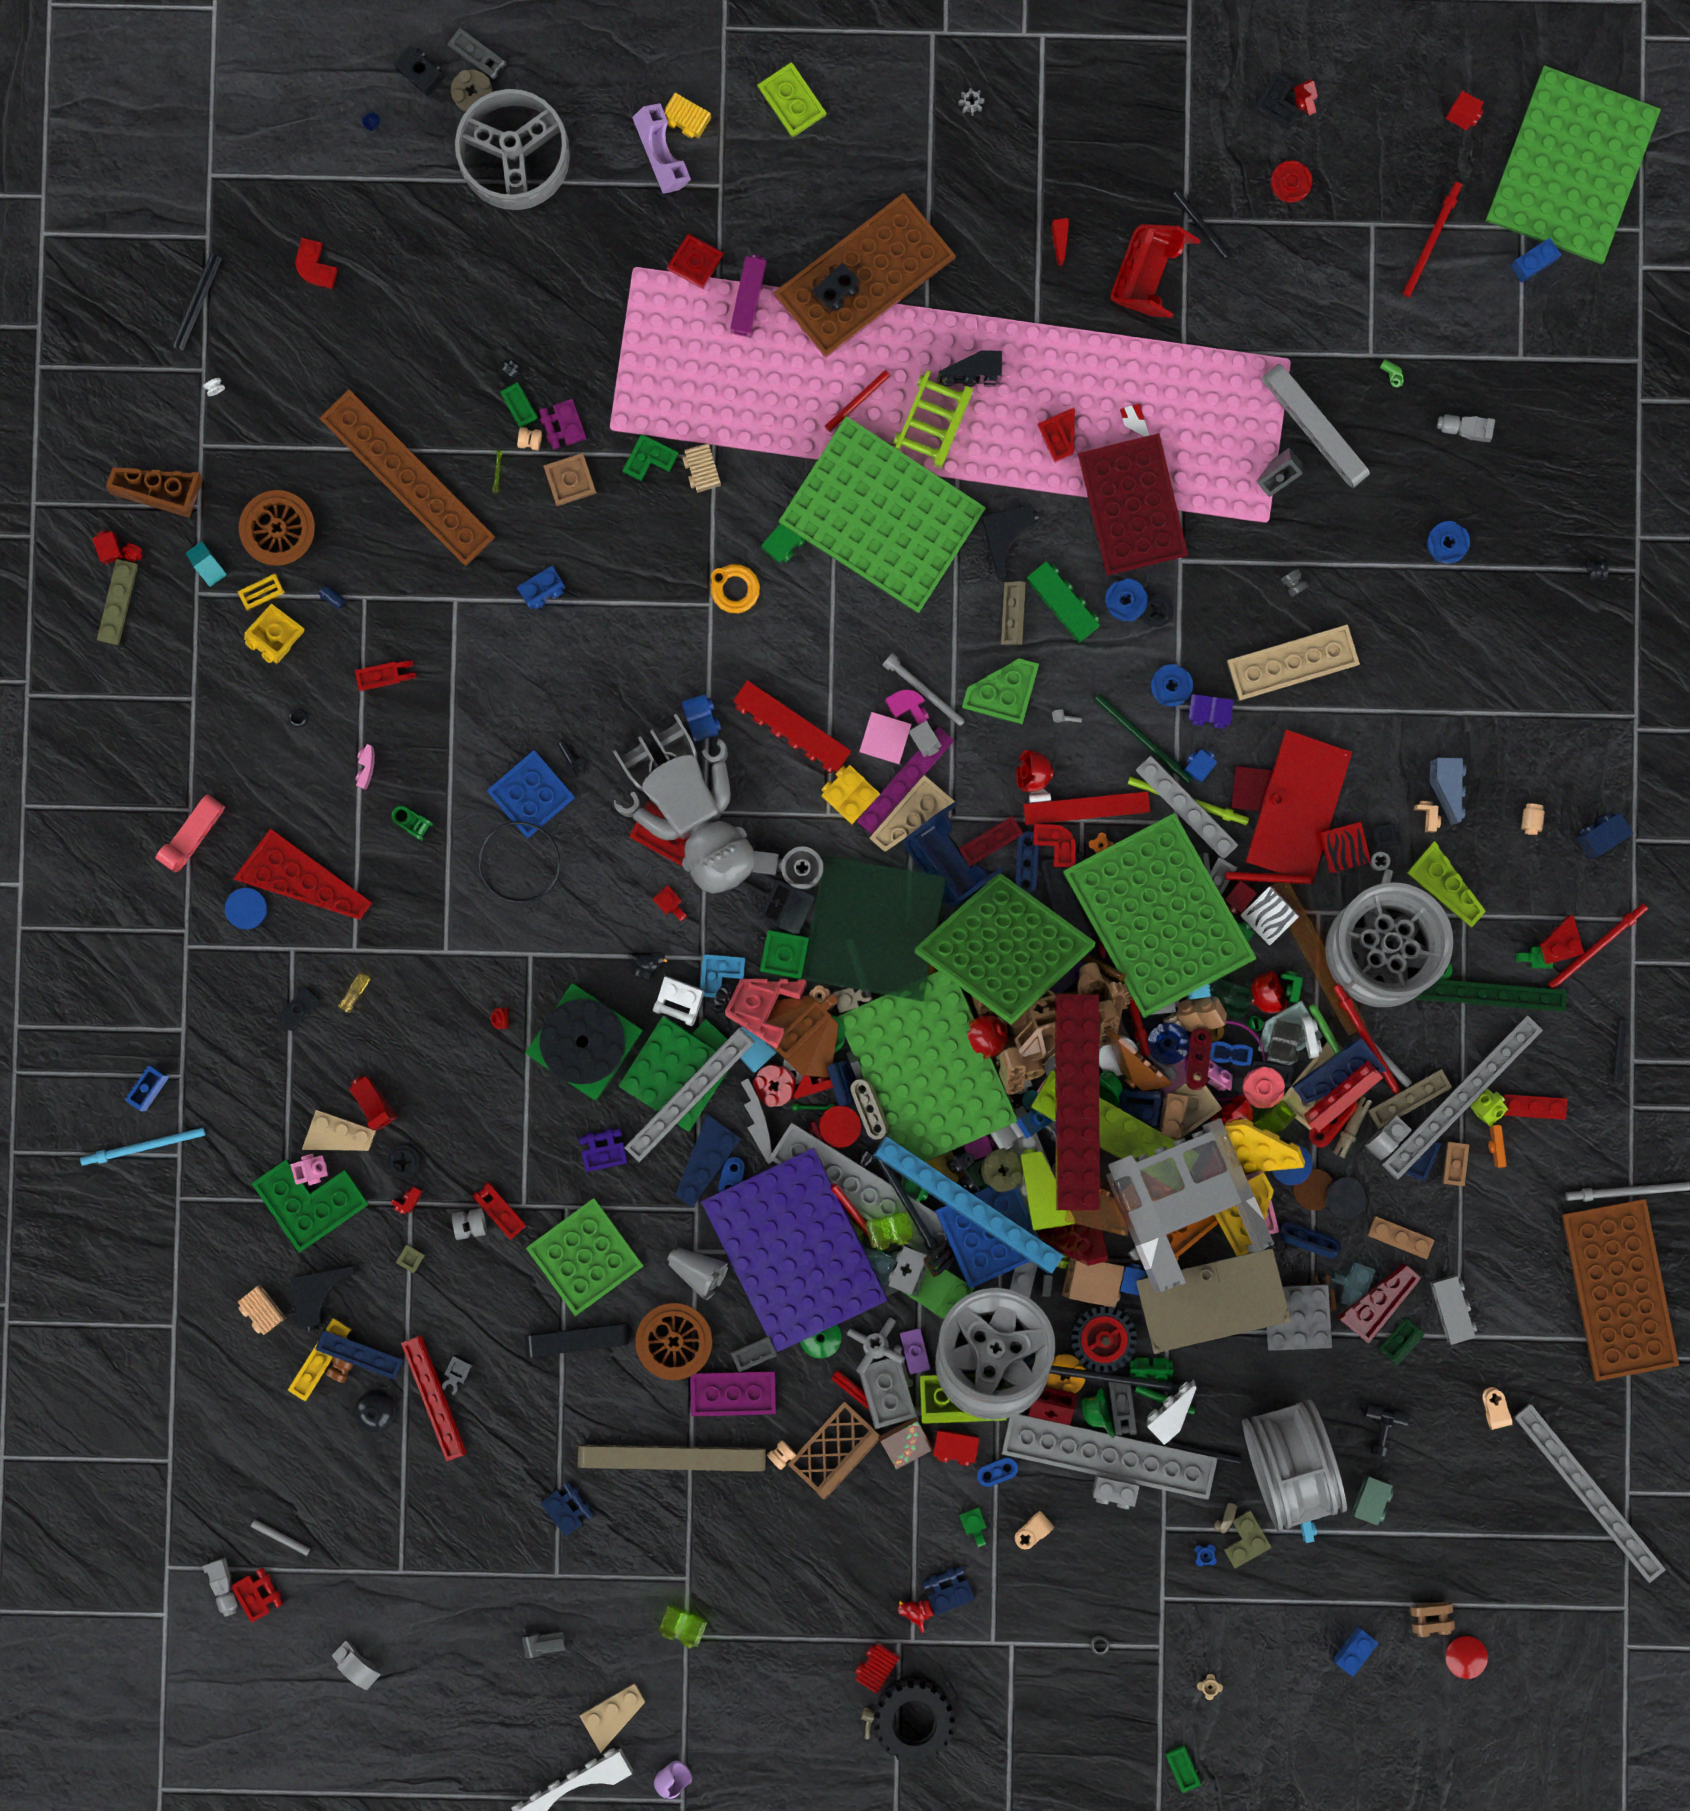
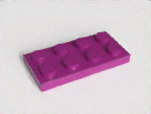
M775 1371L695 1373L690 1376L691 1416L776 1414Z

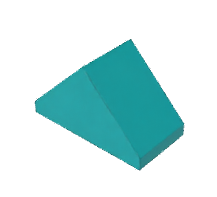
M203 541L186 552L193 567L210 587L227 576Z

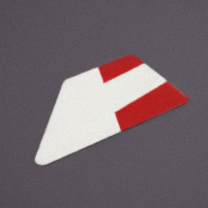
M1140 404L1120 409L1124 425L1144 437L1149 436Z

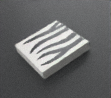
M1272 886L1268 887L1240 915L1269 946L1300 917Z

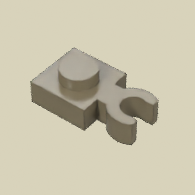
M863 986L859 988L858 992H856L855 987L833 993L838 999L837 1007L839 1013L860 1007V1000L862 1002L871 1001L873 996L866 998L863 995L864 990L870 989V987Z

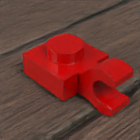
M668 885L652 899L666 915L672 911L681 922L687 917L678 907L682 900Z

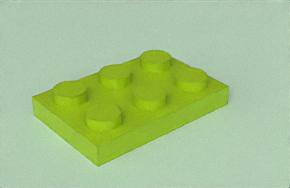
M792 62L757 85L792 138L826 116L825 110Z

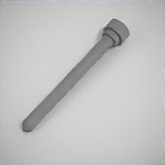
M894 653L882 664L887 670L890 669L892 672L895 670L957 725L961 726L964 724V719L900 665L899 657Z

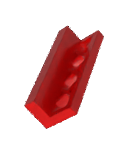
M1369 1061L1364 1063L1304 1114L1308 1125L1312 1129L1315 1127L1318 1131L1323 1129L1383 1078L1382 1074Z

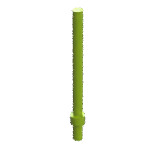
M1130 776L1129 785L1159 795L1146 781ZM1195 799L1206 812L1218 815L1223 820L1228 822L1232 820L1243 825L1248 823L1249 817L1234 813L1232 809H1223Z

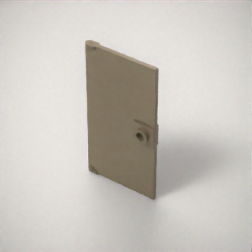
M1273 1248L1183 1269L1181 1272L1186 1281L1185 1284L1166 1289V1291L1155 1294L1149 1278L1136 1281L1154 1354L1291 1322Z

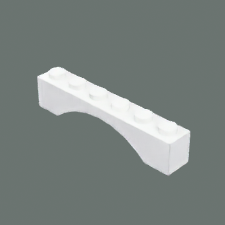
M612 1748L603 1754L604 1757L602 1759L589 1761L585 1764L586 1768L578 1771L576 1769L566 1775L567 1779L560 1782L557 1780L548 1786L549 1789L545 1792L537 1791L529 1797L531 1800L524 1804L520 1801L513 1805L511 1809L512 1811H548L551 1805L566 1792L587 1784L604 1783L614 1785L632 1775L633 1768L621 1748L617 1750Z

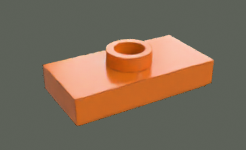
M1492 1125L1490 1127L1491 1141H1488L1489 1151L1493 1153L1495 1167H1506L1502 1126Z

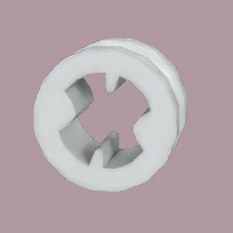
M220 378L212 379L204 384L203 387L208 390V396L216 395L225 389L224 385L220 384Z

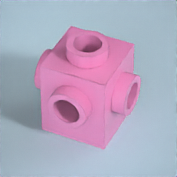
M313 1154L302 1156V1161L290 1164L296 1185L308 1182V1185L321 1182V1177L328 1176L322 1155L314 1157Z

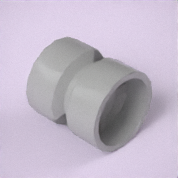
M482 1208L470 1210L468 1214L464 1211L452 1213L456 1240L469 1238L470 1234L474 1237L487 1234Z

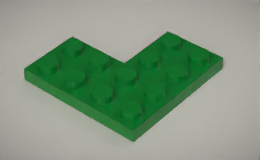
M288 1159L251 1183L298 1253L369 1205L346 1170L310 1193L304 1183L296 1185Z

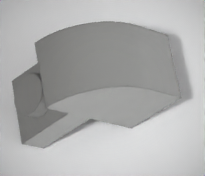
M1395 1115L1364 1146L1378 1160H1383L1399 1146L1398 1144L1412 1130Z
M347 1640L332 1655L341 1673L355 1685L365 1690L381 1675L373 1663L362 1657L352 1643Z

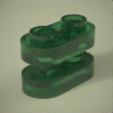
M1225 980L1215 981L1210 992V997H1217L1227 1016L1237 1019L1243 1018L1246 1015L1253 1000L1251 990Z

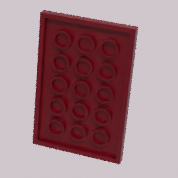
M1160 433L1078 453L1106 576L1188 556Z

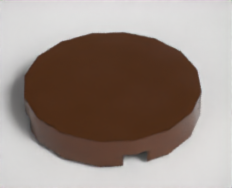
M1312 1168V1172L1307 1180L1301 1184L1293 1185L1295 1200L1307 1210L1317 1211L1326 1207L1324 1200L1326 1198L1325 1191L1333 1179L1321 1169Z

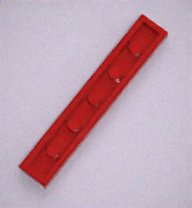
M1148 792L1029 803L1023 804L1025 825L1149 813L1150 805Z
M422 1335L402 1342V1348L446 1462L467 1454Z

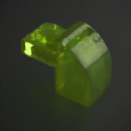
M1282 1100L1255 1122L1254 1127L1262 1131L1266 1129L1277 1134L1297 1115Z

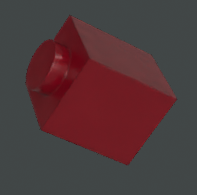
M1238 881L1224 901L1231 913L1235 914L1237 912L1241 914L1257 893L1242 881Z

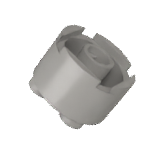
M804 846L796 847L784 856L781 863V872L787 884L799 890H806L814 887L821 880L823 862L819 854L813 849ZM801 863H805V867H808L804 874H800V870H796Z

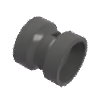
M1299 569L1280 579L1284 585L1289 587L1288 592L1291 597L1309 587L1307 581L1302 580V573Z

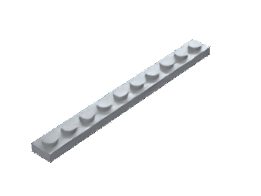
M1527 1015L1398 1147L1382 1166L1398 1180L1543 1030Z
M1529 1403L1514 1415L1515 1420L1646 1581L1650 1583L1666 1569L1535 1408Z

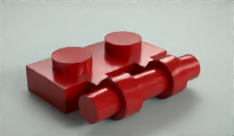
M263 1567L255 1571L259 1577L255 1582L252 1576L248 1575L231 1585L251 1623L271 1612L267 1605L268 1603L273 1602L276 1608L283 1605L279 1590L276 1591L270 1581L272 1579L270 1574H266ZM261 1585L265 1587L267 1593L269 1594L265 1598H263L260 1590L258 1589V1587Z

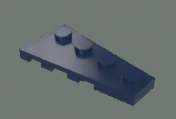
M1360 1036L1292 1087L1303 1102L1307 1104L1328 1095L1367 1061L1380 1073L1387 1070Z
M708 1114L676 1192V1196L691 1207L695 1205L742 1139Z

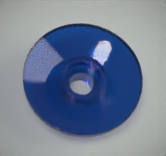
M1163 1023L1151 1031L1148 1037V1047L1151 1056L1157 1062L1172 1065L1186 1057L1190 1040L1187 1032L1181 1026L1175 1023ZM1165 1040H1172V1045L1166 1047L1164 1045Z

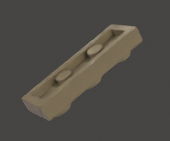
M1004 582L1001 645H1022L1026 582Z

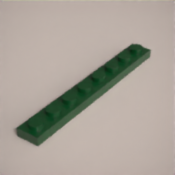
M1438 979L1413 1000L1565 1012L1567 990Z

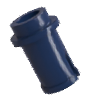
M325 584L318 593L321 596V600L325 599L337 610L346 601L345 598L332 590L331 585L327 586Z

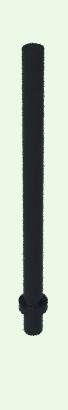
M1053 1365L1049 1374L1162 1389L1168 1393L1171 1391L1179 1392V1388L1183 1385L1173 1383L1172 1380L1159 1381Z

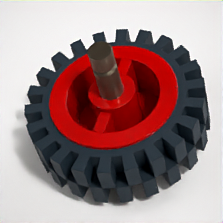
M1094 1306L1081 1313L1079 1318L1073 1323L1074 1326L1071 1329L1070 1337L1072 1350L1077 1359L1089 1369L1104 1373L1116 1371L1119 1367L1125 1366L1127 1361H1130L1132 1354L1136 1350L1137 1334L1134 1325L1129 1317L1117 1308Z

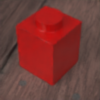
M104 530L97 533V537L92 538L100 562L106 565L116 561V559L125 558L117 535L114 532Z

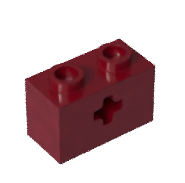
M1045 1386L1042 1394L1030 1406L1029 1416L1070 1425L1075 1411L1077 1393Z

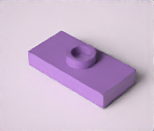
M920 1328L901 1332L900 1337L909 1373L914 1374L930 1370Z

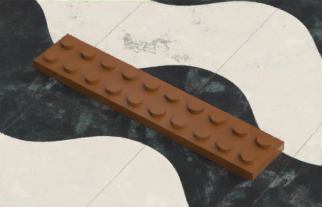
M350 390L340 397L319 418L465 567L495 539V536Z

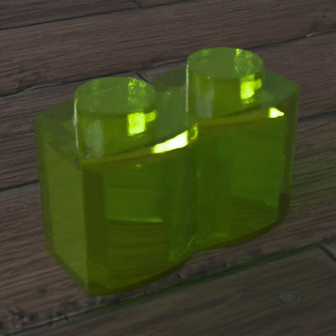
M907 1211L866 1221L872 1248L877 1247V1250L887 1249L891 1243L897 1242L898 1245L907 1244L910 1242L909 1239L913 1238Z
M669 1605L658 1631L662 1632L661 1636L666 1639L673 1640L676 1638L682 1641L681 1644L683 1646L693 1648V1646L698 1647L708 1621Z

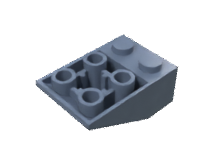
M1436 758L1430 761V784L1450 824L1454 825L1461 822V818L1465 817V806H1462V797H1465L1466 787L1462 785V777L1466 775V764H1463V758Z

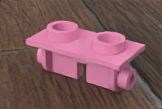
M1199 1055L1198 1060H1203L1202 1056ZM1210 1060L1207 1083L1218 1091H1225L1226 1089L1230 1091L1233 1075Z

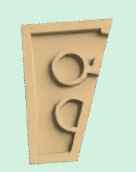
M316 1110L302 1150L369 1151L376 1130L372 1131L368 1127Z
M636 1683L631 1684L580 1714L582 1722L600 1753L645 1703V1699Z

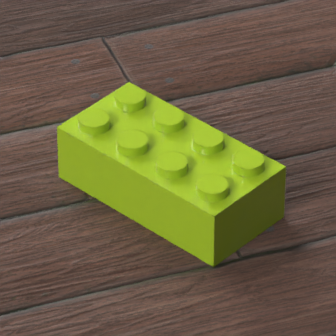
M984 1373L988 1378L995 1376L994 1373ZM964 1374L975 1384V1374ZM937 1375L920 1376L922 1424L1006 1420V1418L983 1419L962 1411L946 1396L939 1384ZM1002 1379L996 1390L1006 1389L1005 1380Z

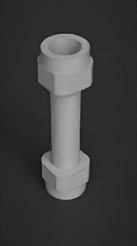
M1137 1042L1135 1045L1138 1048V1052L1142 1055L1139 1042ZM1148 1043L1150 1055H1147V1057L1163 1072L1162 1074L1168 1080H1174L1178 1075L1176 1069L1172 1065L1168 1066L1150 1048L1151 1045Z

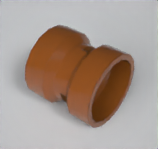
M334 1357L332 1360L333 1365L328 1369L326 1375L338 1382L345 1383L348 1378L347 1373L354 1364Z

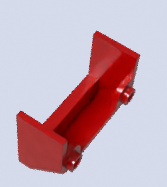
M1148 224L1138 226L1132 235L1111 292L1112 301L1149 316L1172 318L1173 313L1163 308L1162 299L1155 295L1168 258H1176L1183 252L1185 243L1200 244L1201 240L1180 226Z

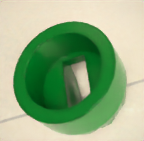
M1258 1015L1249 1017L1246 1023L1247 1027L1254 1032H1259L1264 1027V1021ZM1255 1018H1257L1258 1029H1255Z

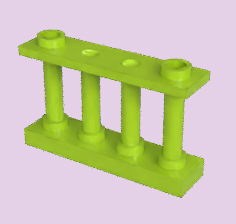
M927 370L925 376L921 374L917 386L920 387L903 430L901 433L897 432L893 444L896 445L895 448L899 451L903 445L932 457V460H935L934 467L942 470L973 394V388L965 386L964 391L960 390L958 392L929 380L931 372ZM925 388L955 399V402L958 403L956 411L953 409L951 411L921 399ZM917 407L947 418V421L951 422L948 430L945 428L941 430L914 419ZM911 426L939 437L943 441L941 448L933 449L906 438L909 427Z

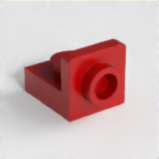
M417 1186L412 1189L409 1188L403 1197L405 1203L392 1199L393 1209L404 1215L406 1212L412 1213L424 1190Z

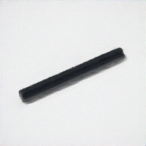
M211 253L172 343L175 349L184 350L221 262V257L218 254Z

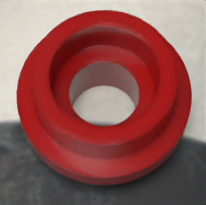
M127 543L126 547H123L121 550L124 557L129 561L135 562L142 558V549L134 544Z

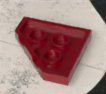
M1098 1210L1072 1211L1075 1224L1037 1230L1039 1239L1042 1242L1087 1266L1109 1261Z

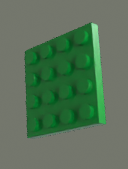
M663 1016L618 1087L659 1112L717 1050L669 1018ZM727 1072L681 1118L677 1125L688 1132L691 1130Z

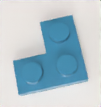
M703 954L700 989L705 990L703 997L715 998L718 989L722 986L723 977L744 979L745 958Z

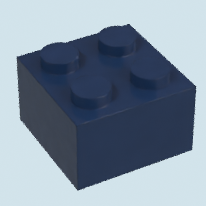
M1611 812L1597 819L1598 824L1595 825L1594 823L1579 831L1581 835L1576 837L1588 858L1591 859L1602 855L1634 833L1621 813L1613 814Z

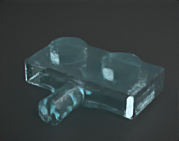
M1354 1262L1351 1272L1347 1277L1335 1273L1334 1277L1341 1280L1332 1278V1282L1343 1285V1294L1340 1302L1351 1306L1363 1297L1369 1290L1375 1269Z

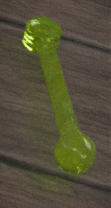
M497 450L494 486L491 489L495 494L500 490L498 481L502 450Z

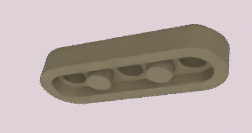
M860 1078L852 1083L851 1094L868 1136L878 1140L888 1134L889 1126L872 1083L868 1079ZM862 1085L866 1088L865 1092H863L861 1089ZM869 1105L873 1106V1112L870 1111ZM877 1124L881 1126V1131L877 1129Z

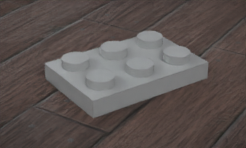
M889 1358L871 1363L863 1375L859 1373L875 1429L916 1417L901 1364Z

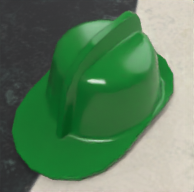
M1104 1071L1099 1075V1097L1115 1107L1118 1106L1119 1096L1123 1090L1122 1083L1114 1072Z
M1099 1388L1096 1395L1082 1400L1083 1415L1088 1424L1093 1427H1105L1109 1436L1114 1438L1115 1431L1107 1408L1106 1397L1103 1389Z

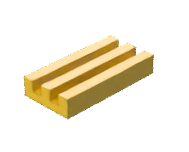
M276 574L270 575L238 591L247 611L285 593ZM274 580V584L245 598L244 594ZM278 588L277 591L248 604L249 601Z

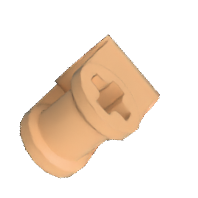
M1486 1388L1483 1391L1482 1399L1490 1429L1494 1430L1512 1425L1511 1415L1504 1394L1497 1388ZM1492 1394L1498 1396L1495 1398V1402L1489 1400L1492 1398Z
M1039 1511L1016 1532L1015 1542L1021 1549H1029L1040 1539L1048 1535L1054 1529V1525L1042 1511ZM1022 1534L1025 1536L1030 1535L1027 1544L1025 1542L1020 1543L1022 1540L1020 1536Z

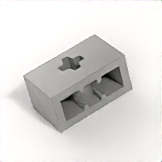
M904 1246L903 1250H900L897 1255L896 1262L898 1263L895 1270H892L889 1275V1286L917 1297L928 1269L923 1260L927 1255ZM906 1268L911 1269V1270H912L911 1274H910V1273H906V1272H905V1269H906Z

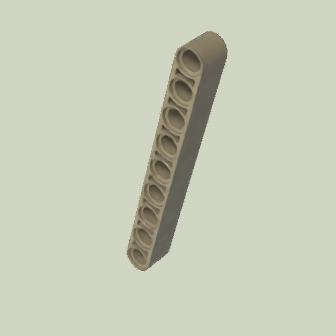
M584 1444L578 1445L577 1467L765 1471L766 1449Z

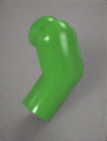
M1384 359L1380 368L1389 373L1390 383L1393 387H1400L1404 382L1402 369Z

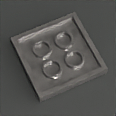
M1328 1284L1282 1286L1291 1322L1267 1327L1268 1351L1332 1348Z

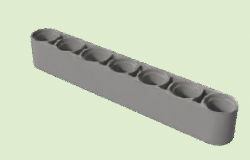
M1277 364L1262 376V381L1350 487L1354 488L1370 474L1364 463L1281 364Z

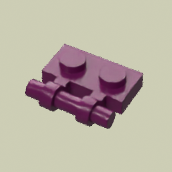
M573 399L553 405L555 414L549 415L547 408L539 410L541 424L545 426L546 438L548 443H551L553 450L561 448L558 441L561 439H565L567 446L587 439ZM558 421L561 431L555 432L552 423Z

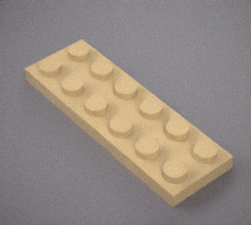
M1348 625L1227 660L1239 701L1360 665Z

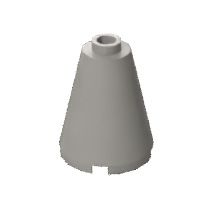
M680 1247L677 1250L673 1249L667 1259L669 1266L705 1300L710 1299L714 1295L713 1289L721 1285L728 1270V1264L724 1261Z

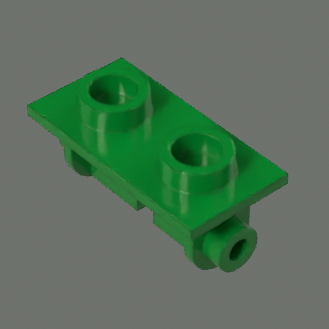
M1134 1357V1360L1130 1359L1131 1370L1129 1376L1145 1379L1155 1378L1159 1381L1168 1380V1378H1172L1173 1370L1171 1369L1173 1362L1168 1360V1358H1153V1366H1149V1358Z

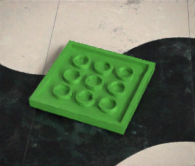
M595 1198L526 1247L527 1251L575 1316L644 1266Z

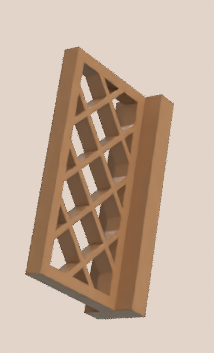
M844 1402L788 1465L822 1499H827L879 1441L878 1437L881 1434ZM845 1408L851 1413V1423H840L839 1414ZM854 1417L859 1421L858 1423L854 1422ZM837 1418V1423L831 1424ZM852 1425V1438H840V1426ZM855 1425H864L869 1432L864 1437L855 1438ZM828 1426H837L836 1439L825 1438V1430ZM852 1440V1450L849 1453H841L840 1441ZM855 1440H860L859 1443L855 1446ZM823 1441V1454L811 1455V1445L814 1442ZM826 1441H837L838 1454H826ZM808 1449V1455H803ZM823 1456V1469L812 1470L811 1457ZM826 1456H838V1466L835 1469H827ZM800 1457H808L809 1470H800L795 1465ZM827 1471H832L827 1477ZM803 1472H809V1478ZM812 1472H824V1481L819 1487L812 1481Z

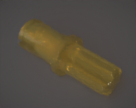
M360 972L351 987L347 988L348 992L338 1007L350 1013L357 999L362 997L361 993L370 981V977Z

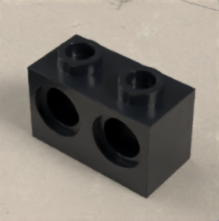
M842 262L812 290V297L829 314L833 311L837 312L844 305V300L849 296L852 298L860 290V280ZM846 279L850 281V285L842 286L839 282ZM831 293L835 295V299L827 300L824 296Z

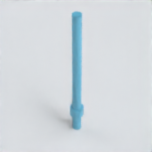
M203 1127L109 1151L104 1149L96 1151V1154L81 1157L80 1162L82 1166L96 1162L100 1164L108 1162V1159L205 1136L206 1133Z

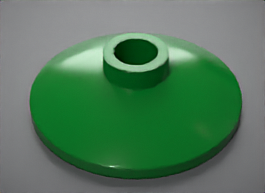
M838 1325L832 1326L800 1341L803 1350L814 1358L830 1357L840 1347L842 1340L841 1330ZM817 1335H824V1341H817Z

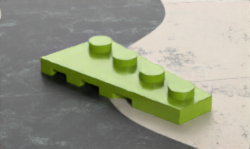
M1433 841L1407 874L1469 927H1473L1486 911L1462 881L1463 879L1452 867L1447 857L1444 856L1437 843Z

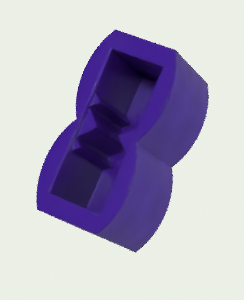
M1192 694L1188 721H1192V725L1204 726V723L1213 724L1212 728L1225 729V726H1230L1234 700Z

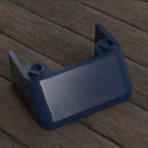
M956 802L935 814L904 840L908 853L945 904L951 907L963 901L1004 871L1003 867H1000L992 874H989L981 865L969 867L947 836L952 831V822L946 814L957 806Z

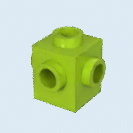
M1486 1089L1470 1105L1476 1116L1490 1127L1508 1110L1503 1103L1505 1099L1497 1091L1492 1093L1489 1089Z

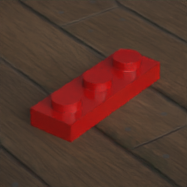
M1505 1094L1502 1096L1505 1099L1503 1103L1508 1108L1504 1116L1566 1120L1567 1099Z

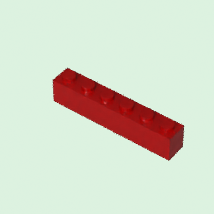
M748 680L733 701L736 704V710L744 715L748 712L753 716L752 720L760 726L765 724L770 727V733L778 738L781 736L788 740L787 744L795 750L801 748L805 751L804 756L813 762L817 759L823 763L821 767L831 774L833 771L837 773L851 754V750Z

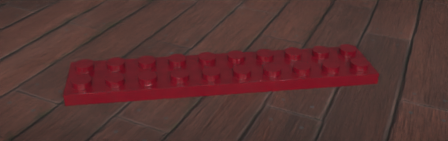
M1055 995L1056 1210H1100L1099 995Z

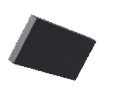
M1082 852L1075 853L1076 865L1084 861ZM1054 858L1041 861L1052 911L1086 936L1096 935V931L1063 874V871L1070 867H1053Z

